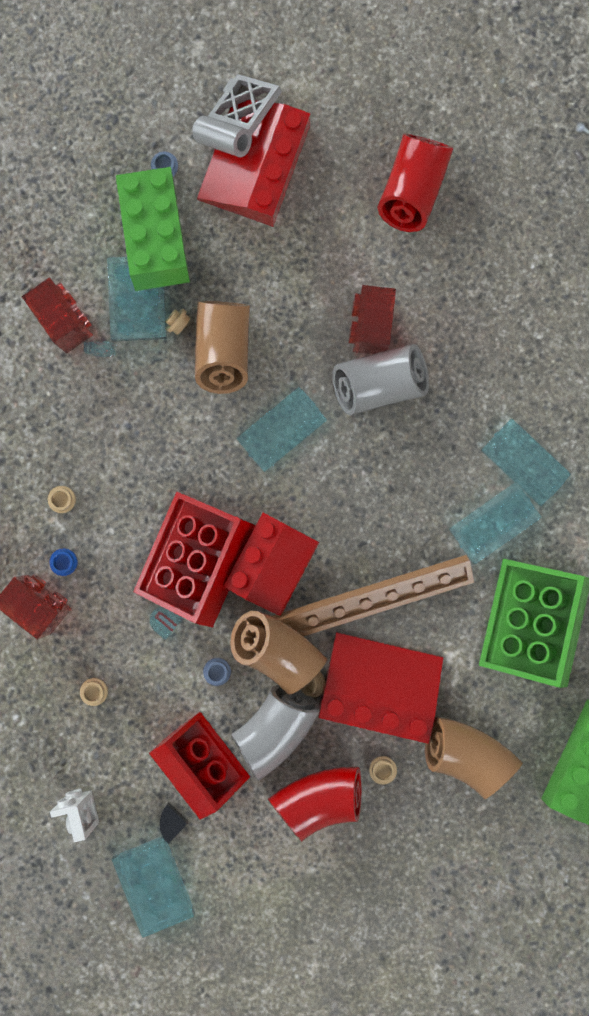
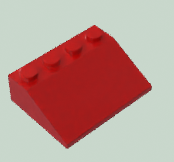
M251 100L238 104V109L252 104ZM274 103L251 135V147L245 156L238 157L217 149L214 150L197 200L274 227L310 128L311 113L286 104ZM230 107L228 114L234 112L233 107ZM254 112L240 118L241 121L248 123Z
M176 491L133 592L195 624L213 628L229 592L223 586L256 525Z
M336 632L325 678V688L320 699L318 718L429 744L436 713L443 657Z

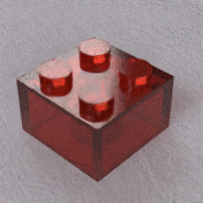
M49 277L21 296L53 343L65 353L70 352L93 336L89 329L92 323L77 305L73 306L77 302L61 282L56 284Z
M362 285L360 294L355 293L351 316L356 317V321L351 323L348 340L349 344H353L352 352L376 354L388 350L391 340L396 295L395 288Z
M37 575L13 577L0 594V611L37 640L51 635L72 609L67 605L68 600L58 592L51 593L46 589V582Z

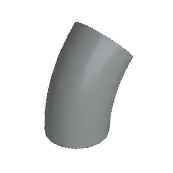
M410 344L335 365L333 369V386L343 411L348 415H354L426 396L429 389V375L425 358L420 348L415 344Z
M279 685L273 686L266 700L253 717L231 734L244 760L258 781L271 773L289 757L304 739L319 713L320 706L318 702L300 690L288 695Z

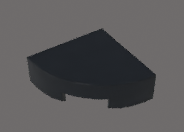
M168 802L160 817V830L164 840L169 844L188 824V820Z

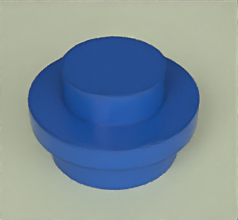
M58 549L50 557V568L59 576L70 575L77 568V556L69 549Z

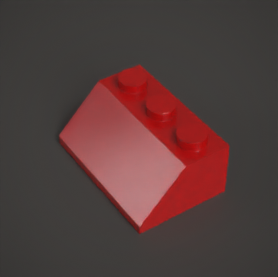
M262 513L223 587L281 616L320 542Z
M201 712L190 718L149 752L150 756L200 820L217 812L250 778V775Z

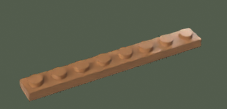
M467 555L292 609L283 612L281 616L273 615L272 617L287 624L304 637L474 583L470 560Z

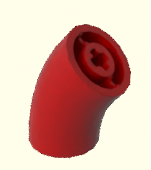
M403 133L391 174L377 206L378 213L383 221L391 227L405 232H418L425 227L441 188L454 149L452 146L425 137Z
M340 767L309 774L281 788L269 797L268 801L297 838L303 842L310 835L328 826L358 822L362 799L360 768Z

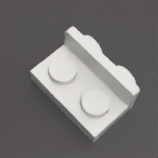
M76 789L65 794L66 797L57 801L58 804L50 811L51 818L65 814L68 815L66 827L69 834H72L74 842L85 840L99 824L92 790L82 792V789Z

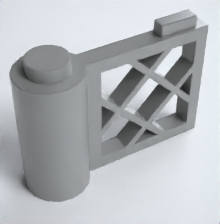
M237 74L222 90L224 94L208 116H200L196 120L192 131L194 140L197 143L243 157L251 147V135L282 91L278 85ZM241 86L249 88L248 91L236 95ZM265 92L268 93L266 98L256 102V96ZM251 99L252 104L238 109V104ZM233 107L234 112L224 116L221 115L224 110ZM254 112L248 123L241 121L240 118Z

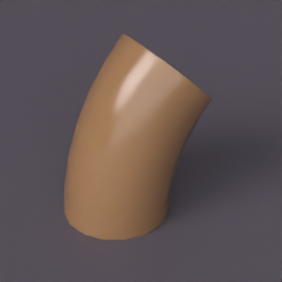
M197 301L195 380L202 389L211 393L227 394L238 391L246 385L248 381L250 305L222 301Z
M249 611L243 614L232 630L230 644L235 660L242 665L263 673L277 683L288 695L294 694L307 685L326 663L327 658L305 637L282 621L262 612Z
M436 717L429 744L425 743L426 763L432 772L442 773L464 782L484 799L489 798L498 791L523 764L515 754L493 737L472 726L450 719Z

